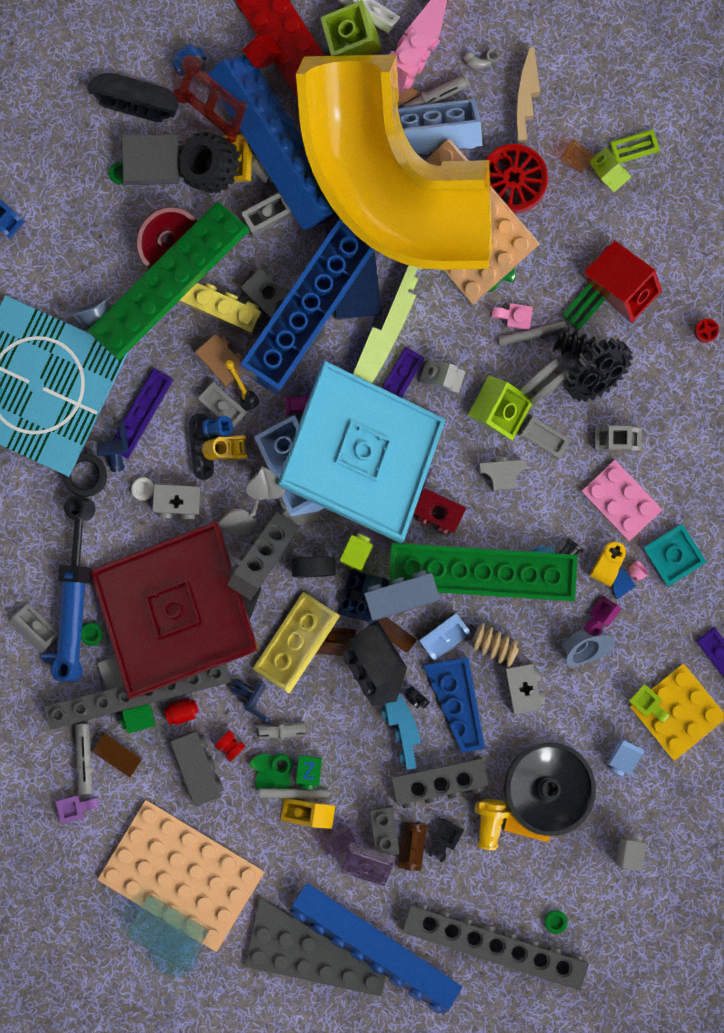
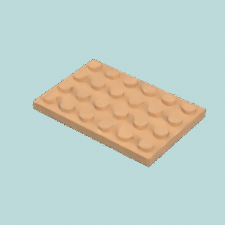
M448 139L425 161L432 165L441 166L442 161L469 160L451 139ZM491 186L493 251L489 269L444 270L472 304L483 297L540 245L537 239Z
M145 800L99 876L98 881L217 952L265 871L148 800Z

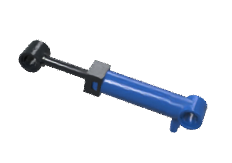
M77 496L67 499L64 505L66 516L74 520L71 566L59 565L58 581H62L57 653H42L40 656L43 661L54 662L51 667V674L55 680L60 682H76L80 679L83 672L79 657L85 583L90 584L91 568L80 566L83 521L92 519L96 508L91 499Z

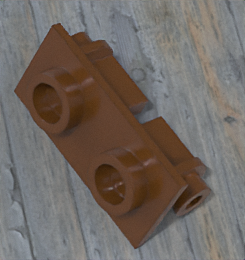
M404 822L398 868L409 871H421L427 825Z

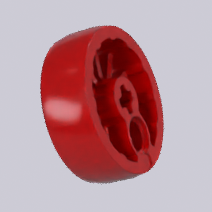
M507 144L498 147L487 156L485 160H489V166H493L495 172H490V177L502 179V181L490 186L493 189L502 185L505 186L499 193L500 198L507 189L510 190L509 203L506 205L514 214L531 210L542 200L548 186L549 177L544 160L535 150L521 144ZM509 153H515V154H516V156H515V162H514L513 159H512L509 155H507V154H509ZM519 154H522L528 158L518 168ZM505 160L509 163L510 168L501 171L498 169L497 163ZM530 161L536 164L537 167L525 172L523 171ZM538 171L541 179L527 178L525 176ZM510 175L519 176L517 184L514 181L509 182ZM524 182L539 184L538 192H535ZM521 187L533 196L531 200L525 201ZM517 190L522 204L513 205V194Z

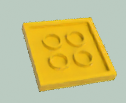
M684 663L651 689L662 699L658 706L670 715L664 723L659 721L652 713L645 717L633 705L630 706L631 710L673 761L724 721L722 709Z

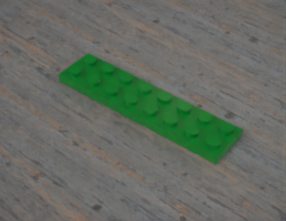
M217 201L88 330L89 334L119 361L250 231L249 228Z
M392 543L389 586L392 580L403 577L404 581L413 579L412 574L426 570L427 574H433L438 593L575 602L578 555Z

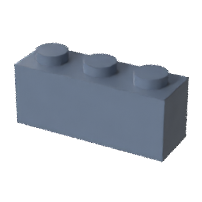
M425 570L412 574L413 579L404 581L403 577L390 581L391 585L382 588L381 584L369 587L368 592L364 593L372 621L440 601L433 574H427Z

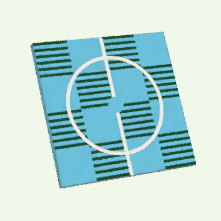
M5 295L0 305V388L3 389L0 394V445L69 477L128 352L118 361L89 333Z

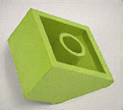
M363 0L321 17L331 56L372 55L382 50L377 29Z
M488 375L467 416L513 441L532 405L530 402L531 398L510 383Z

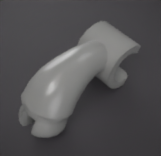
M490 49L485 59L478 58L473 52H469L464 56L463 60L472 69H483L491 64H496L500 56L494 60L491 59L489 55L495 49Z

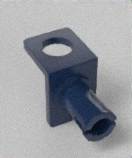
M120 419L122 439L97 443V456L108 455L110 471L116 472V464L118 472L125 468L121 454L128 452V437L124 419Z
M237 679L234 684L239 686L241 690L232 686L230 691L247 700L245 710L271 724L272 720L253 710L267 685L259 682L258 686L254 689L240 681V679Z

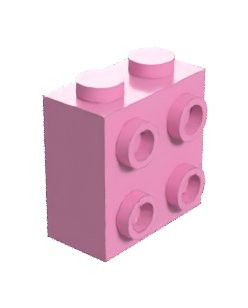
M414 29L407 36L403 34L397 44L398 48L396 51L392 50L390 54L397 55L399 96L404 89L408 91L415 81L414 77L423 71L426 60L431 54V51L428 49L432 41Z

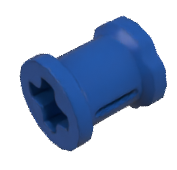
M220 416L216 420L206 419L202 425L203 434L208 439L216 438L218 435L229 436L233 430L232 421L227 416Z

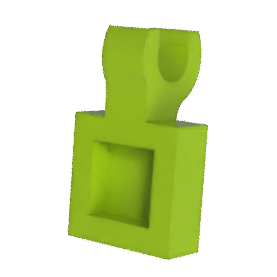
M645 684L629 701L645 717L652 713L659 721L664 723L670 716L658 706L662 699Z

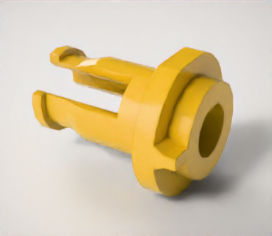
M488 798L482 799L481 802L475 804L474 812L481 815L480 838L477 847L485 850H496L498 848L497 843L503 819L510 818L511 813L504 801Z

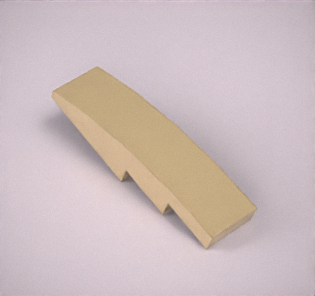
M534 47L529 48L518 89L516 106L517 144H525L527 142L525 121L532 120L534 116L531 97H538L540 94Z

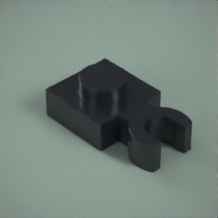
M414 687L407 692L410 696L407 700L416 709L420 706L425 709L430 703Z
M443 819L433 837V840L437 841L438 844L429 850V856L432 857L435 851H440L442 856L439 862L442 863L446 859L447 847L454 850L464 829Z

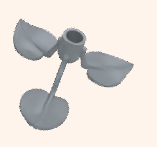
M262 466L246 486L247 494L255 499L252 511L250 513L245 509L230 511L219 521V526L222 531L229 534L246 535L252 533L258 526V521L254 516L259 500L265 498L267 500L278 498L282 508L285 509L282 515L297 525L315 521L323 515V511L291 516L282 499L286 490L277 486L279 477Z

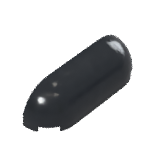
M103 73L94 77L88 85L89 94H93L100 101L99 105L153 122H163V119L173 118L178 108L177 97L169 89L123 75Z

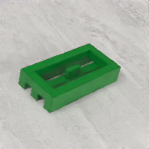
M590 284L562 315L578 330L583 327L606 300L602 296L578 324L576 322L577 318L599 294L595 290L571 318L569 316L570 312L593 287Z

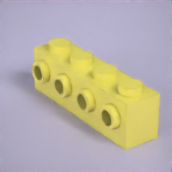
M197 283L178 301V303L252 336L262 316L261 311L258 310L259 306L248 301L246 304L237 301V296L225 292L224 295L216 292L217 288L208 283H204V285Z

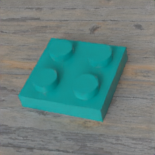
M683 523L643 548L667 587L707 563Z

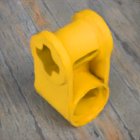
M246 435L207 440L202 446L203 455L208 460L234 461L248 459V455L245 454L244 441L247 439ZM215 444L218 447V453L215 450Z
M619 542L606 544L589 577L611 587L626 556L624 545ZM618 546L617 551L620 552V555L611 558L610 548Z

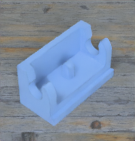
M455 613L419 642L433 661H435L471 633L458 614Z

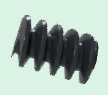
M567 326L563 331L560 328L552 352L555 353L558 348H561L562 356L567 351H570V359H573L577 354L579 360L580 353L585 354L588 347L590 349L594 348L596 338L593 336L587 341L586 333L578 338V330H575L570 335V327Z

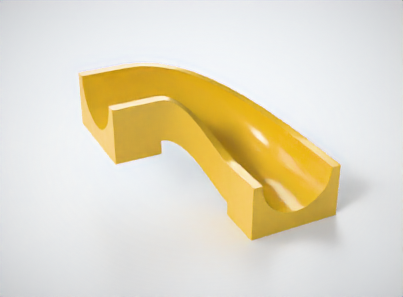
M396 54L304 57L296 73L302 139L308 161L318 185L340 219L357 237L371 248L403 264L437 270L489 269L493 251L489 160L442 161L441 166L429 164L418 156L404 133L399 116Z

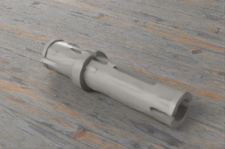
M463 73L426 93L424 91L421 92L420 96L403 103V107L435 104L467 87L469 88L470 84Z
M76 724L77 769H75V773L78 776V794H92L91 773L94 772V769L91 768L89 724ZM82 737L84 738V757L82 753ZM83 761H85V778H86V781H84Z

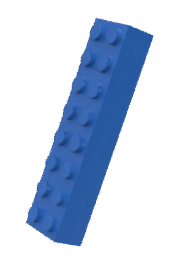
M246 55L223 60L206 77L302 229L307 230L327 223L337 213L333 210L318 185L306 155L302 135L299 134L294 126L292 118L285 112L281 101L271 90L267 79L263 77L258 68L253 66Z
M340 218L240 364V372L277 396L375 252V249L357 237Z

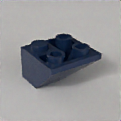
M351 570L338 614L373 623L374 621L371 619L364 593L368 592L369 587L381 584L382 588L389 586V580Z

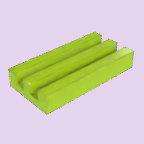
M654 129L609 143L612 154L620 163L660 152ZM648 136L651 137L649 141L619 150L616 148V146ZM649 145L654 146V148L648 150H644L621 158L619 157V154H623Z

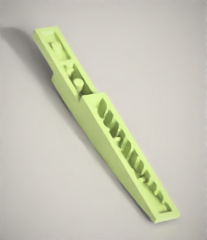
M408 266L382 330L372 328L353 375L372 384L374 383L415 301L416 295L410 293L409 289L412 291L415 289L419 279L415 275L419 267Z

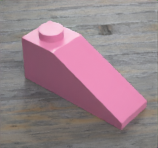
M430 0L404 34L407 36L414 29L432 41L429 49L434 51L440 43L438 38L440 37L447 0Z

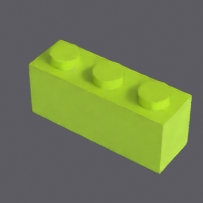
M359 533L356 537L351 535L340 563L358 572H362L373 548V545L370 544V538Z

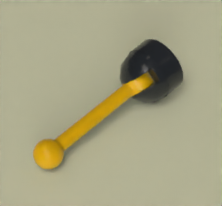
M232 360L226 361V368L230 369L242 391L240 396L241 406L246 411L254 409L260 403L258 396L253 391H246L234 368V362Z

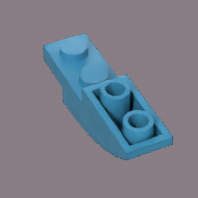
M399 694L397 702L385 703L386 707L381 709L383 720L389 721V726L399 725V728L395 729L397 743L402 742L403 751L399 752L401 766L406 765L407 770L416 768L412 745L421 744L414 718Z

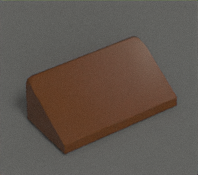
M388 617L376 620L379 621L391 642L404 652H409L417 641L415 637Z
M333 627L316 654L343 656L348 641L356 635V629Z
M103 733L92 751L128 777L132 776L143 760L141 756L107 733Z

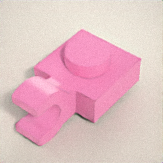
M512 303L509 304V310L494 307L491 318L507 320L506 327L529 330L533 307Z

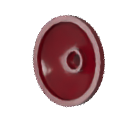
M163 207L150 213L142 221L136 235V250L142 263L150 269L197 222L195 217L178 207ZM163 235H167L165 242H162Z

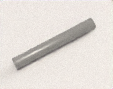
M565 321L498 337L500 346L559 332L560 328L563 331L567 326Z
M259 789V798L328 799L329 790Z

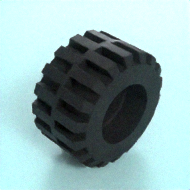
M204 131L201 134H193V138L189 137L186 140L187 144L182 145V153L178 154L180 163H177V167L181 169L179 175L181 178H184L183 182L204 192L220 193L221 190L229 188L228 184L232 185L235 182L233 178L238 176L239 171H237V168L240 167L241 162L238 161L240 154L236 151L237 147L235 144H232L231 140ZM212 154V164L208 171H206V161Z

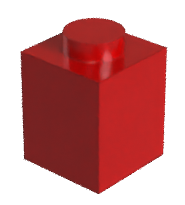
M257 35L242 49L255 68H267L282 54L269 35Z

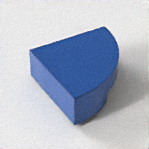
M624 568L619 570L613 582V593L616 599H619L636 587Z

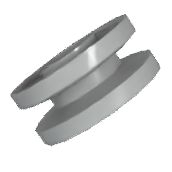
M555 359L539 371L520 390L523 394H527L532 390L536 392L530 401L533 406L543 398H546L566 379L565 375L569 373L567 370L558 375L554 372L560 365L558 359Z

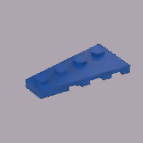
M469 657L423 665L462 753L486 749Z

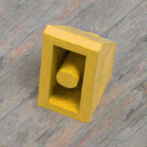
M284 798L280 821L309 827L332 829L335 805Z

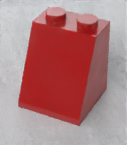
M615 240L602 250L601 255L594 262H591L584 272L587 283L593 286L592 288L597 290L630 323H633L662 292L656 270Z

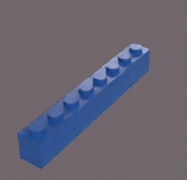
M308 883L303 887L288 910L292 913L293 918L302 923L305 921L312 926L311 929L315 933L322 936L323 934L331 939L333 945L341 949L344 947L351 952L350 955L360 962L362 960L370 965L372 971L380 975L384 974L390 978L389 981L399 988L402 986L409 991V995L418 1001L423 1000L429 1004V1009L437 1014H445L449 1011L463 988Z

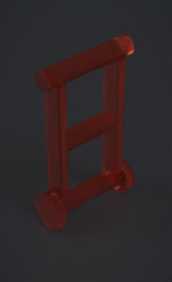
M191 55L185 56L182 62L185 67L180 88L174 90V95L177 97L178 102L189 103L226 134L228 142L235 143L247 103L238 101L201 70L200 59ZM193 75L210 89L206 105L189 91ZM218 97L235 110L231 126L213 112Z

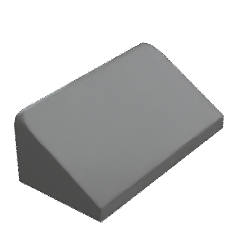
M29 603L25 604L9 621L41 654L58 638V631Z

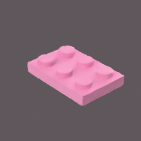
M616 460L581 491L628 542L662 511L660 506Z

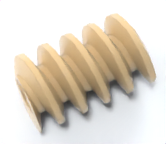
M482 622L470 644L474 643L473 650L477 651L482 647V655L490 651V659L493 660L498 655V663L501 664L506 659V667L509 668L520 647H517L518 640L514 639L509 643L510 636L506 635L501 639L500 631L492 635L493 627H489L484 631L485 623Z

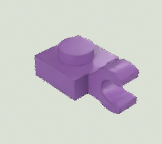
M79 795L56 801L61 824L85 818L83 811L100 807L98 798L81 802Z

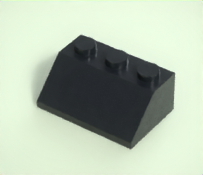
M374 621L348 641L346 651L343 653V660L348 665L354 679L360 685L364 696L367 697L371 705L397 702L407 666L379 621Z

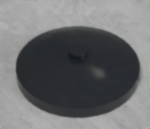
M540 743L526 748L512 761L504 780V797L512 817L523 828L537 835L559 836L575 830L586 820L595 802L596 783L590 765L579 752L560 743Z

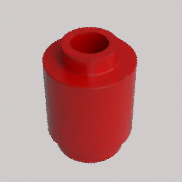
M190 697L168 703V706L164 707V713L169 725H179L197 719L196 714L200 713L196 700H191Z

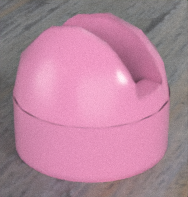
M637 560L629 567L628 575L633 580L639 581L648 575V571L643 563Z

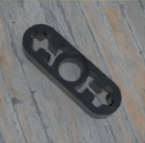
M198 413L193 415L189 421L193 472L198 479L208 480L214 474V460L205 459L206 467H210V471L206 473V476H202L201 472H197V468H201V460L196 461V457L204 458L205 456L195 450V445L201 440H211L204 436L194 438V434H198V428L193 427V423L197 422V418H201L203 422L208 419L206 415Z

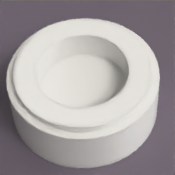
M138 478L135 480L131 488L133 496L141 501L152 498L154 495L153 482L148 478Z

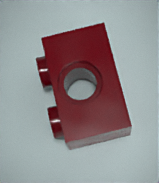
M425 488L413 515L417 516L416 521L426 526L430 522L437 526V531L449 535L450 532L453 534L456 532L466 507ZM435 507L443 508L445 517L440 520L435 519L432 516V510Z

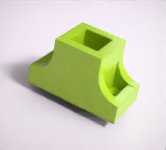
M606 146L588 161L600 179L613 192L631 178L625 167Z

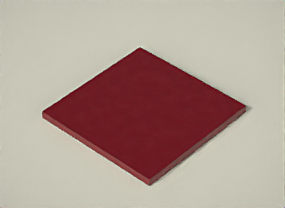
M217 521L91 570V577L126 694L130 700L259 651L242 595L227 585L231 579L228 573L233 566Z

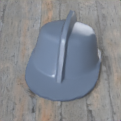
M112 295L101 298L91 305L66 312L60 318L74 316L84 328L90 329L110 309L108 300Z
M578 631L562 640V646L567 655L566 664L569 667L593 662L609 654L615 645V641L610 635L592 636L586 631Z

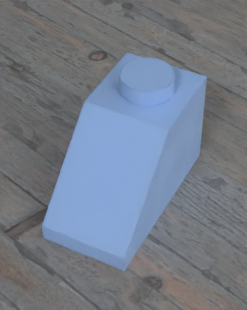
M619 739L607 763L612 766L610 771L624 776V773L631 775L645 750Z

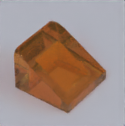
M572 139L560 158L565 165L582 174L594 154Z

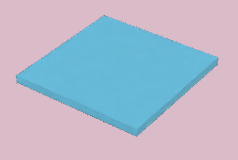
M324 361L320 366L277 486L402 543L406 537L446 419Z

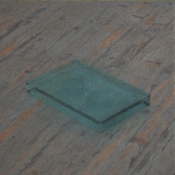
M149 895L127 931L126 936L186 971L210 930L154 896Z

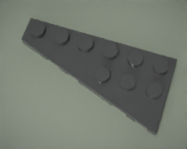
M260 898L245 967L382 996L386 978L384 974L380 975L372 971L370 965L362 960L360 962L350 955L351 952L344 947L342 949L336 947L326 936L315 933L309 926Z

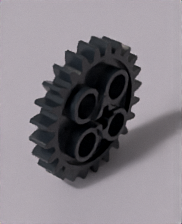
M611 338L607 342L603 339L601 345L596 342L594 348L590 349L588 347L585 354H579V360H573L575 365L568 368L570 373L565 375L567 380L564 381L565 389L573 399H577L578 402L581 400L586 402L589 398L593 401L596 395L601 398L603 392L609 393L610 387H616V382L624 379L622 375L629 372L626 368L632 365L630 361L633 359L631 356L632 351L624 341ZM591 364H595L598 367V369L606 376L603 377L602 375H600V373L593 366H591Z

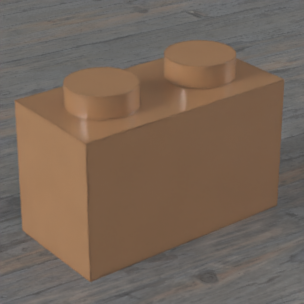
M215 334L195 353L222 384L228 388L236 380L230 369L226 368V361L232 360L234 362V368L240 377L243 373L239 371V367L244 358L239 353L235 355L229 349L232 345L223 335L219 338Z

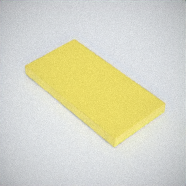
M302 592L252 669L290 694L340 615L305 592Z

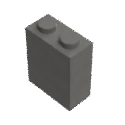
M122 135L124 185L179 184V178H181L179 172L181 169H178L177 163L178 154L182 153V141H178V135Z

